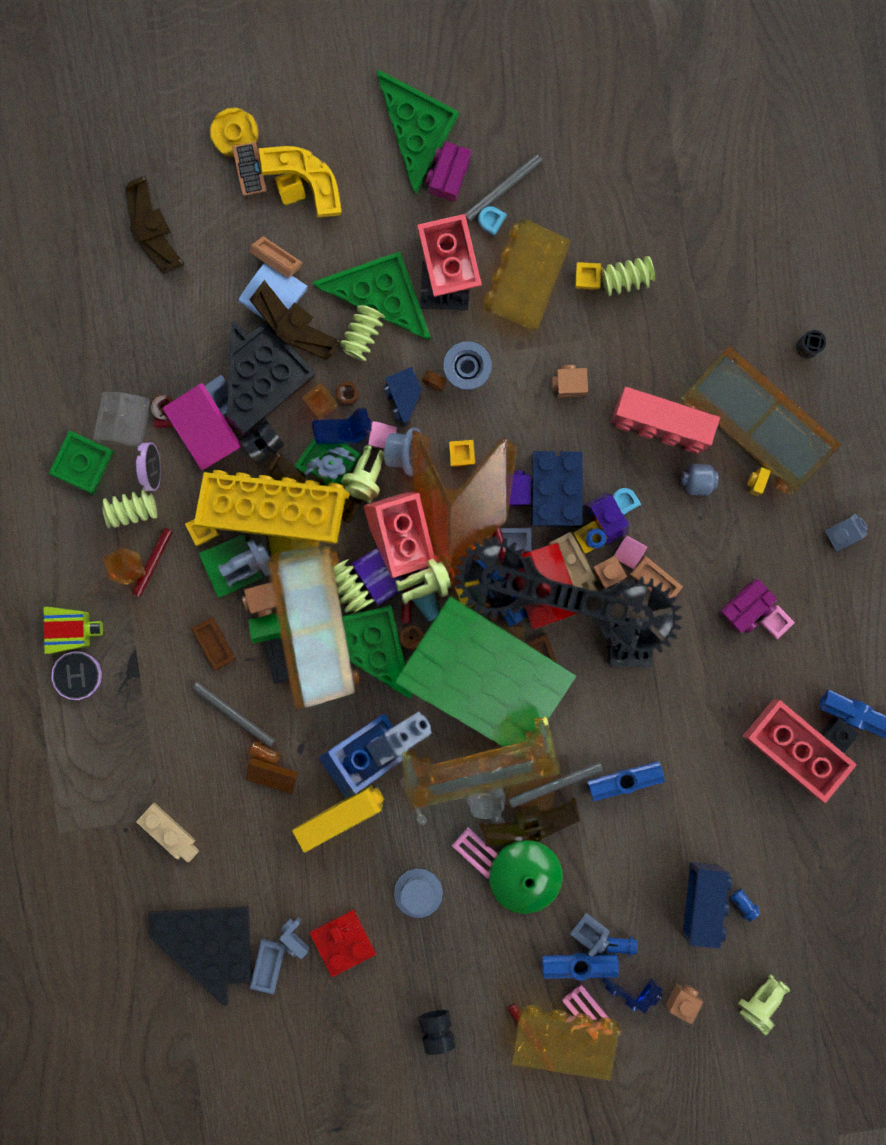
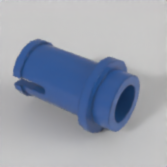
M593 529L586 536V544L590 548L598 549L606 542L605 533L600 529ZM592 536L598 538V543L592 541Z
M742 888L735 891L729 897L743 914V919L751 922L760 915L759 906L751 902Z
M631 936L629 939L607 937L609 944H617V947L607 946V953L629 954V957L637 955V939H633Z

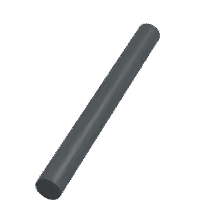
M536 154L464 213L466 220L470 222L480 214L481 210L491 205L542 163V158Z
M196 682L192 687L194 692L269 748L275 742L274 738L202 684Z
M597 762L509 799L511 807L514 808L602 772V765L600 762Z

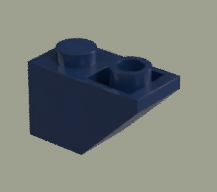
M412 367L385 377L387 385L383 386L388 400L393 398L396 405L392 410L397 422L402 420L404 426L409 425L422 394L420 384Z

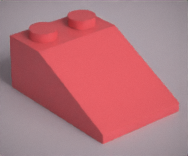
M465 214L417 225L421 249L434 297L482 286Z
M405 492L364 505L369 529L391 578L427 567L428 560H435L419 493Z

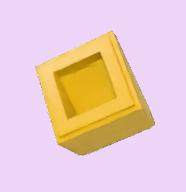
M286 173L275 177L284 205L306 198L298 175Z

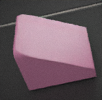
M373 421L368 445L372 448L384 450L388 435L396 433L397 427Z
M626 535L614 556L616 555L621 563L635 569L647 546Z

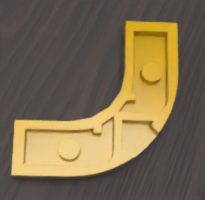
M280 146L258 149L262 175L289 173L304 178L313 192L317 218L341 215L337 183L332 171L325 162H321L312 155V152L299 147Z

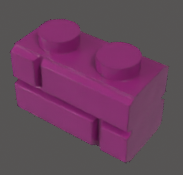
M447 141L444 142L442 149L437 148L434 156V162L437 163L434 171H429L426 179L430 194L456 202L472 157L470 149Z
M754 579L718 613L736 633L745 632L748 634L758 625L755 621L761 615L766 617L774 611L775 607L773 604L778 600L759 579Z

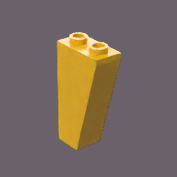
M370 784L355 795L340 801L295 827L292 832L305 853L380 812L383 807L384 797L378 787L373 788Z

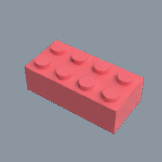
M625 386L619 395L610 423L616 424L615 428L623 431L632 429L638 431V435L641 437L652 439L654 436L662 439L661 442L669 446L682 445L685 446L684 450L699 454V451L703 452L712 445L720 417Z
M773 699L742 736L813 797L824 803L828 801L857 766L856 763L781 700Z

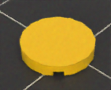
M227 108L215 116V120L210 126V137L218 151L223 155L234 157L232 146L257 143L258 127L253 116L239 108Z

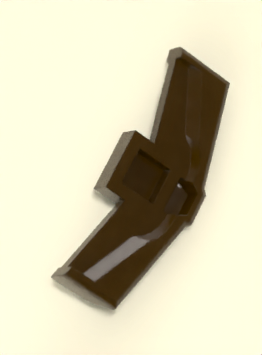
M142 176L129 182L125 188L131 219L130 230L134 240L141 245L164 275L185 264L163 237V235L171 231L161 209L152 210L148 179L146 176Z
M265 279L249 299L276 333V336L286 344L289 343L327 361L342 341L308 326L314 317L295 302L287 309Z
M281 452L276 454L268 468V473L277 481H282V478H291L296 480V483L305 484V481L310 480L325 486L322 478L313 472L308 473L304 477ZM345 499L341 521L350 523L362 502Z
M573 797L570 802L542 815L537 805L516 811L517 822L486 825L479 823L485 846L489 847L509 845L522 840L540 841L579 822L580 816L576 799Z

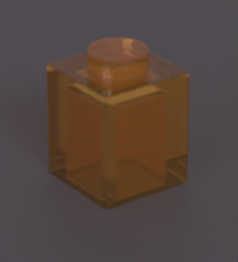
M319 383L302 397L304 403L319 421L338 407L336 400L322 383Z
M122 547L102 558L111 581L127 585L146 575L139 553Z

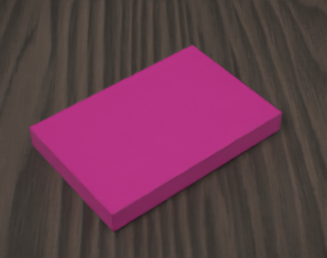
M203 383L163 407L164 412L201 470L206 469L242 447Z

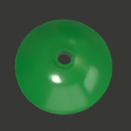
M533 840L517 841L504 847L494 858L489 873L490 887L496 900L506 909L520 914L535 913L549 906L559 894L563 881L562 867L555 853L546 845ZM527 879H533L531 885H525Z

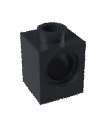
M831 717L819 732L843 753L846 752L859 735L840 718Z

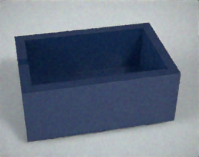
M533 451L531 527L580 528L582 526L583 452L560 451L559 455L556 456V451Z
M690 861L682 936L692 946L721 949V942H725L726 927L723 926L724 916L727 917L729 913V902L726 901L727 891H730L732 887V877L720 865Z

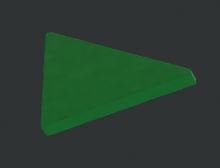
M378 70L377 78L413 193L417 195L434 163L437 148L443 147L460 112Z
M400 251L313 281V285L317 289L353 306L364 305L373 308L385 316V318H379L427 341L431 339Z
M392 606L299 626V630L406 698H412V693L395 682L404 669L405 663Z

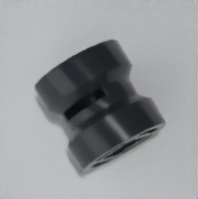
M810 330L805 333L796 344L798 354L805 359H811L818 355L826 346L825 335L818 330Z

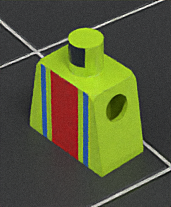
M44 607L45 654H55L90 646V636L103 635L102 621L90 622L89 612Z

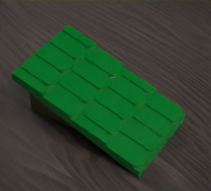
M450 597L395 682L523 758L571 686L576 675Z

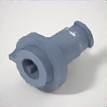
M254 539L249 540L248 545L250 549L231 558L226 564L218 565L229 587L233 586L232 584L236 581L244 580L261 570L265 576L276 571L274 563L262 542L256 544Z

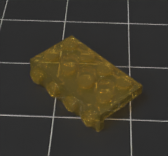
M524 218L518 223H514L510 229L509 237L511 239L509 245H506L501 253V266L493 274L492 281L494 284L492 290L487 292L483 303L486 304L484 311L488 313L494 312L535 331L538 330L571 240Z
M537 1006L521 1007L512 1065L611 1081L618 1035L621 1034V1028L619 1023H616L611 1018L596 1020L591 1019V1016L586 1014L571 1016L562 1010L547 1012L542 1011Z

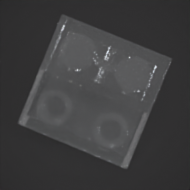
M103 392L93 440L138 448L143 443L150 401L146 397L123 392Z

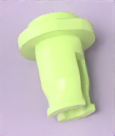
M369 445L364 446V453L359 458L353 474H344L341 480L345 490L351 496L365 500L367 503H371L373 498H376L379 494L380 488L375 482L381 470V463L385 460L384 451L379 450L370 473L364 471L371 454L370 450L372 447Z
M430 559L427 561L428 569L410 575L403 581H396L398 592L419 583H425L421 587L403 593L402 601L404 604H407L409 600L419 599L434 592H438L441 597L448 595L447 588L451 587V582L442 562L437 563L434 559Z
M769 974L767 982L760 986L749 1003L743 999L738 1003V1006L742 1009L739 1014L764 1035H767L774 1027L769 1018L781 1004L785 993L790 991L783 982L780 981L778 983L771 974Z

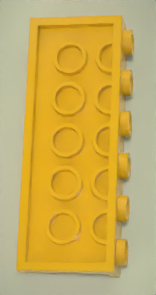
M213 470V473L204 472L194 520L195 526L337 544L344 501L349 499L350 495L343 488V485L329 483L328 486H321L320 483L310 480L305 481V484L296 483L297 481L291 478H282V481H277L265 475H259V478H250L251 476L245 473H236V476H233L221 470Z

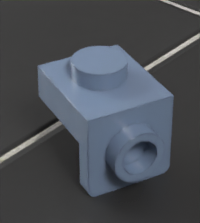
M220 375L205 385V388L224 418H227L228 383Z
M854 514L826 529L825 532L837 552L862 540L867 536L866 531L868 529L865 521Z
M587 913L584 914L570 933L590 949L588 955L591 957L596 952L601 954L609 944L607 937L610 931Z
M297 917L294 921L289 919L280 929L283 933L279 939L286 945L284 948L294 958L298 956L302 959L310 947L293 932L301 922V919Z

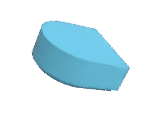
M486 207L479 214V226L483 231L495 237L507 214L495 207Z
M621 488L613 494L623 515L641 505L635 493L628 488Z

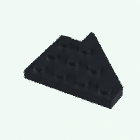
M235 321L231 323L227 420L243 436L313 379L316 374L289 344L284 343L276 336V333L266 321L249 335Z
M249 906L149 912L150 939L223 1006L229 1003L228 984L251 983Z

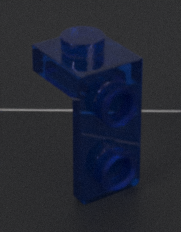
M358 408L348 419H323L311 422L317 444L359 443L372 431L371 420L368 417L366 408Z
M602 978L606 984L604 988L615 997L619 994L625 998L626 1001L624 1003L635 1012L639 1009L645 1014L651 1005L655 1006L662 997L661 992L663 989L652 978L637 998L611 978Z

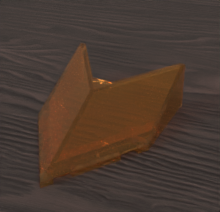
M412 431L413 491L420 495L433 552L438 563H443L452 586L457 580L454 576L461 573L456 566L464 565L460 556H469L466 548L473 551L476 550L474 542H478L483 546V539L487 538L489 541L492 534L508 518L517 445L501 438L459 490L444 488L429 456L430 438L418 431Z

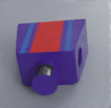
M605 493L584 505L592 521H595L598 528L605 533L606 545L628 533L629 524L611 494Z

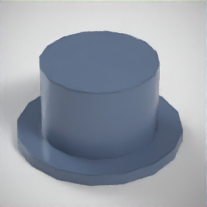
M463 341L454 345L444 358V373L447 380L453 386L462 390H473L481 387L488 380L492 371V361L489 353L482 345L475 342Z
M412 427L408 430L407 434H389L384 448L386 465L388 467L403 468L408 476L413 477L416 475L420 468L423 453V441L420 430Z
M415 868L408 870L399 877L395 884L394 898L396 905L404 914L410 917L423 918L430 916L438 909L442 901L443 890L441 882L434 873L426 869Z

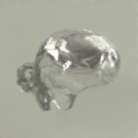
M480 779L474 782L467 792V804L470 806L471 814L476 818L491 819L492 824L506 823L501 817L505 807V792L502 786L490 779Z

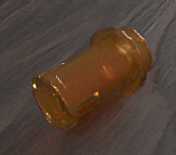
M254 741L248 755L263 762L276 765L281 753L262 745L261 741L259 743Z

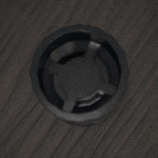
M267 420L255 427V433L249 432L239 439L241 445L257 465L268 458L269 452L275 453L285 446ZM258 438L266 446L261 450L254 443Z
M449 1010L430 1011L418 1017L420 1031L426 1034L422 1038L425 1054L437 1055L456 1048L454 1033L449 1030L452 1027Z

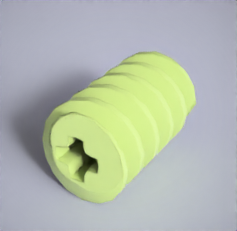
M645 256L643 262L640 258H636L634 265L630 260H627L625 266L618 262L615 269L611 264L606 266V271L603 267L601 268L603 285L608 296H611L612 288H615L617 293L621 294L622 286L626 288L627 292H630L631 284H634L636 289L640 290L641 282L644 283L646 288H649L650 280L655 281V272L650 256Z
M359 305L357 307L359 314L353 315V320L356 323L348 325L352 332L347 331L344 334L348 341L342 340L340 345L343 348L342 351L358 360L366 361L367 359L362 355V352L370 353L371 350L366 344L375 343L370 335H379V332L374 327H382L383 324L378 318H385V316L373 308Z
M141 490L140 498H138L135 492H132L131 500L125 494H122V502H119L116 496L113 497L112 504H109L106 498L103 499L102 511L109 529L111 524L114 528L119 527L120 521L123 525H128L130 520L133 523H137L139 516L143 521L148 520L149 515L153 519L157 518L154 497L152 493L147 495L144 490Z
M347 559L331 568L324 577L325 579L333 578L329 586L331 588L338 586L334 593L336 596L344 595L339 602L341 604L349 603L345 608V612L354 611L356 613L375 600L374 598L365 599L369 594V590H360L364 582H355L359 574H350L354 566H345V563L349 560Z

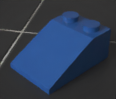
M385 713L318 757L345 799L355 795L411 755L407 749L379 767L366 745L394 728Z

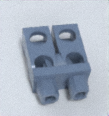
M417 712L367 744L366 747L379 767L432 734L430 731L431 726L426 718L421 716L420 712Z

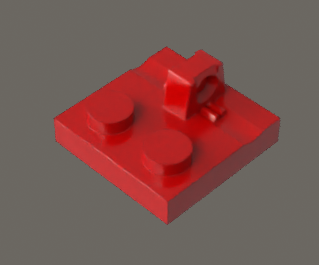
M355 909L310 931V935L331 977L376 955V951Z

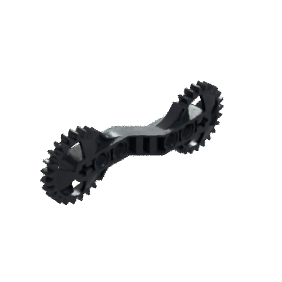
M497 537L493 538L492 544L489 543L487 538H484L483 546L478 542H474L476 550L473 551L466 548L469 556H460L464 565L456 566L458 570L462 571L460 575L454 576L455 579L461 580V584L457 585L456 589L464 590L459 597H468L469 600L466 602V606L474 604V611L476 613L483 609L484 617L488 615L489 611H492L493 618H497L498 611H501L502 615L506 617L507 609L516 614L531 604H545L584 614L598 623L606 639L615 638L612 646L620 643L622 645L620 648L621 653L628 648L630 649L629 655L631 657L635 651H638L640 658L643 657L644 651H648L652 657L653 649L655 648L662 653V644L668 647L671 646L668 641L669 637L677 639L673 629H681L679 625L675 624L676 620L683 619L682 616L675 614V611L681 609V606H673L677 596L669 598L668 595L671 589L669 588L663 592L661 590L662 582L656 587L653 586V578L649 580L648 584H644L643 577H640L639 584H635L634 580L630 578V586L621 581L614 587L604 591L580 588L545 577L536 568L531 556L522 557L525 552L524 548L516 551V542H513L509 547L507 538H504L502 543L499 544ZM504 547L506 551L502 566L496 565L500 548ZM476 554L487 568L484 569L473 556ZM525 568V572L518 571L517 569ZM497 570L499 576L508 578L507 573H510L511 576L507 581V588H504L506 583L502 581H496L495 585L492 584L493 580L489 578V575L495 574ZM517 577H522L526 581V587L522 591H517L513 587V581ZM482 579L483 583L466 587L467 582ZM543 583L550 587V594L546 598H541L537 594L538 586ZM647 587H650L652 590L646 606L643 605V600ZM489 589L495 591L490 608L485 607ZM622 594L627 600L617 597ZM511 595L519 598L515 601ZM596 597L599 599L600 607L598 610L591 611L587 608L586 601L588 598ZM615 603L621 604L625 610L623 616L619 618L613 617L610 613V608ZM628 606L634 607L633 613L639 614L641 610L646 611L645 615L649 617L648 621L638 624V619L630 617V622L625 621L628 615ZM671 607L672 612L654 617L653 611ZM611 622L620 624V626L612 627ZM651 625L665 637L662 641L649 629ZM635 629L640 630L636 647H632Z

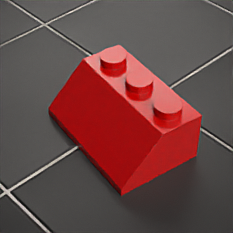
M558 543L522 555V557L531 556L536 568L545 577L573 585ZM525 568L517 569L518 571L525 572ZM517 577L515 581L519 591H522L526 587V581L522 577ZM545 583L540 584L537 588V594L541 598L548 597L550 587ZM531 604L525 607L533 629L578 614L545 604Z

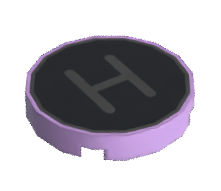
M141 443L138 447V451H141V456H137L136 459L138 481L140 485H144V491H156L161 478L159 453L154 443Z
M73 651L64 654L56 661L52 669L51 679L54 688L61 696L71 700H81L90 697L100 686L102 671L97 660L88 653Z

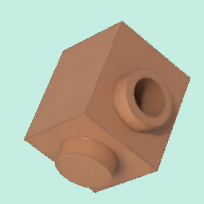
M576 365L561 366V369L557 370L556 376L552 377V391H557V398L586 397L588 393L587 368H576Z
M616 555L592 567L602 590L614 587L627 577Z
M275 582L244 590L246 595L242 596L245 609L250 610L251 614L257 613L258 617L272 614V609L282 606Z
M676 983L665 1006L669 1013L692 1024L703 1001L696 989L688 985L682 987Z

